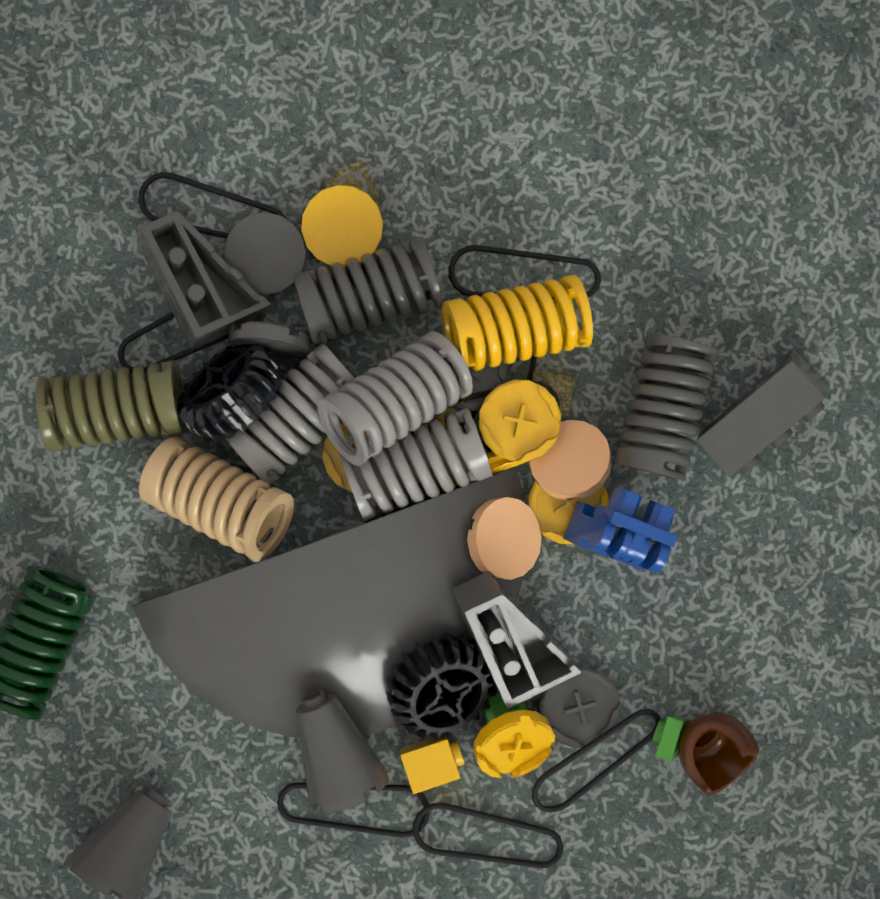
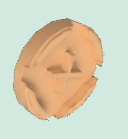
M566 420L561 422L560 431L554 445L544 455L530 460L529 463L535 481L545 493L556 499L567 500V498L575 497L581 499L590 496L603 486L611 472L612 456L606 437L597 427L585 421Z
M498 497L484 502L472 517V519H475L472 529H468L467 543L470 557L478 570L482 573L489 571L496 579L512 580L524 576L534 566L540 553L542 536L538 519L532 509L519 499Z

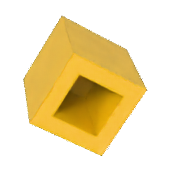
M446 733L442 734L437 741L434 738H430L403 747L400 750V756L413 794L460 779L458 767L465 765L458 741L450 743Z

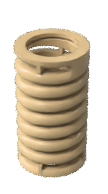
M178 436L166 439L154 450L143 469L139 483V494L144 503L154 506L157 510L167 513L172 518L179 519L181 523L192 526L198 532L205 533L207 537L218 540L220 544L232 547L235 552L246 554L250 560L255 562L266 559L278 547L289 528L294 511V499L291 494L276 487L270 488L268 482L257 480L254 475L244 473L241 468L231 466L225 460H218L216 455L205 453L200 447H191L189 441ZM274 529V532L272 533L270 538L263 544L262 542L266 539L270 531Z

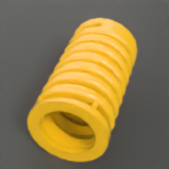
M575 274L561 277L559 281L549 279L545 280L542 284L535 282L527 287L520 285L512 290L502 289L496 294L494 292H487L481 297L473 295L469 296L466 301L460 298L444 301L441 307L444 336L457 348L467 366L475 371L482 370L486 362L490 367H498L501 364V360L506 364H512L516 361L517 357L522 361L529 360L532 353L535 357L539 358L544 357L547 350L551 354H558L562 349L564 351H571L575 347H590L593 339V322L589 300L581 280ZM573 298L575 299L580 311L582 331H580L578 327L577 317L572 301Z

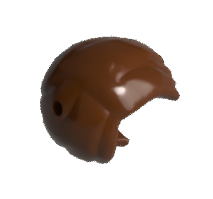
M722 712L700 715L689 721L682 730L678 744L679 759L686 774L708 796L719 793L744 774L757 760L759 745L750 730L735 717Z

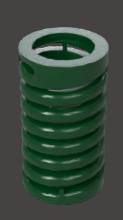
M29 565L24 577L26 582L20 583L18 587L19 592L28 599L16 597L12 600L11 607L16 612H8L4 618L8 626L0 628V710L18 717L38 720L41 719L46 706L44 702L51 698V687L55 686L59 680L58 672L64 669L66 664L65 658L70 656L72 652L71 644L77 641L79 636L77 629L83 627L85 623L84 615L90 612L97 594L84 584L58 572L40 566ZM35 583H38V584L44 586L45 588L43 589V588H41V587L35 585ZM51 591L61 594L62 597L53 594ZM28 686L34 687L35 690L29 689ZM4 696H6L23 704L24 706H19L2 699Z

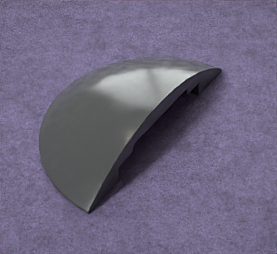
M516 467L493 474L492 477L481 481H473L467 486H459L451 492L440 493L437 497L426 499L421 503H415L407 508L277 554L260 562L240 567L213 578H207L133 605L134 611L152 646L170 670L200 698L240 722L264 731L299 738L296 708L301 704V698L310 692L324 690L325 694L331 693L336 696L362 735H369L400 725V722L394 718L391 712L392 708L387 701L386 692L389 690L387 678L394 675L392 665L404 662L402 652L411 654L416 650V642L421 645L428 644L431 635L440 641L447 632L455 638L462 634L470 641L473 640L451 589L483 574L478 570L470 557L467 543L468 529H472L475 520L472 517L475 511L484 502L498 497H510L524 502ZM523 576L512 580L497 579L518 599Z

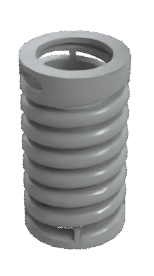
M428 332L418 339L416 343L407 345L403 351L396 352L390 359L383 360L377 367H372L364 375L356 377L352 383L343 385L339 392H332L322 398L317 406L318 416L323 429L338 452L355 466H361L371 456L375 457L382 452L383 447L389 448L395 443L396 439H403L408 435L409 431L417 430L421 423H428L433 419L434 415H440L447 407L451 408L454 406L459 398L468 397L473 389L472 377L464 358L450 340L438 332ZM443 358H447L453 365L459 378V384L450 366ZM338 416L341 418L344 428L349 435L348 438L345 437L340 427ZM353 443L356 445L357 451L351 446Z
M323 342L306 356L308 359H302L299 362L298 366L302 373L297 369H290L287 372V378L292 386L286 380L281 379L282 385L277 390L280 396L277 394L276 399L269 402L268 406L271 410L268 408L267 411H263L258 416L262 424L257 420L247 425L246 429L250 435L245 431L239 430L233 438L225 437L246 464L261 480L268 482L269 486L279 478L278 475H283L286 472L284 462L289 465L296 464L299 459L298 453L305 455L310 452V443L319 444L322 441L321 431L323 433L326 432L318 416V402L332 392H339L343 385L352 383L355 379ZM338 416L339 424H341V423H342V420H341V418Z
M468 406L455 412L456 415L452 412L446 413L444 416L446 429L438 418H433L428 422V429L424 424H421L417 430L413 431V435L409 431L406 437L399 440V443L396 439L392 446L385 448V451L382 449V452L377 456H371L374 470L369 458L363 465L355 466L340 454L349 485L365 523L376 519L378 515L392 513L396 505L402 509L407 508L410 505V497L415 503L423 502L425 491L431 498L437 497L440 494V486L445 492L453 491L455 488L454 478L459 486L464 487L469 484L470 480L481 481L493 476ZM463 422L465 431H462L459 423Z

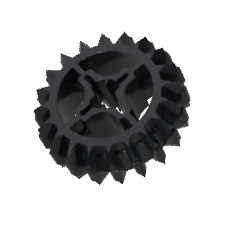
M261 344L227 346L222 353H215L210 361L207 363L203 362V367L198 372L193 373L192 380L184 385L185 391L178 398L177 411L180 414L179 418L184 422L183 425L192 434H195L199 439H203L206 443L211 441L218 443L225 437L233 438L239 430L245 431L247 425L252 421H257V417L263 411L268 410L267 405L269 402L277 397L276 391L282 385L281 378L283 372L276 362V358Z
M447 632L440 641L431 635L428 644L421 645L416 642V650L411 654L402 652L404 662L392 665L394 675L387 678L389 688L386 692L387 701L392 708L391 712L394 718L400 722L409 734L414 732L421 739L430 735L437 741L444 732L453 737L454 731L460 727L467 731V723L472 719L480 721V710L489 709L488 698L496 695L494 689L495 682L490 675L491 673L474 640L470 641L462 634L455 638Z

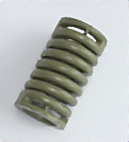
M174 360L162 362L161 366L156 362L151 363L147 371L143 365H136L132 370V375L127 367H120L117 370V376H115L113 370L105 369L101 373V380L95 371H89L85 376V380L79 373L72 374L69 381L63 375L39 378L35 392L36 411L41 437L46 449L49 452L71 449V446L76 449L81 448L85 444L97 446L101 442L112 444L116 440L128 442L132 437L137 440H143L148 435L158 438L160 436L184 434L186 427L179 418L180 414L177 411L178 398L183 393L176 362ZM151 397L155 408L154 414L151 408ZM136 403L138 407V416L136 413ZM120 405H121L123 417H121V414H120Z

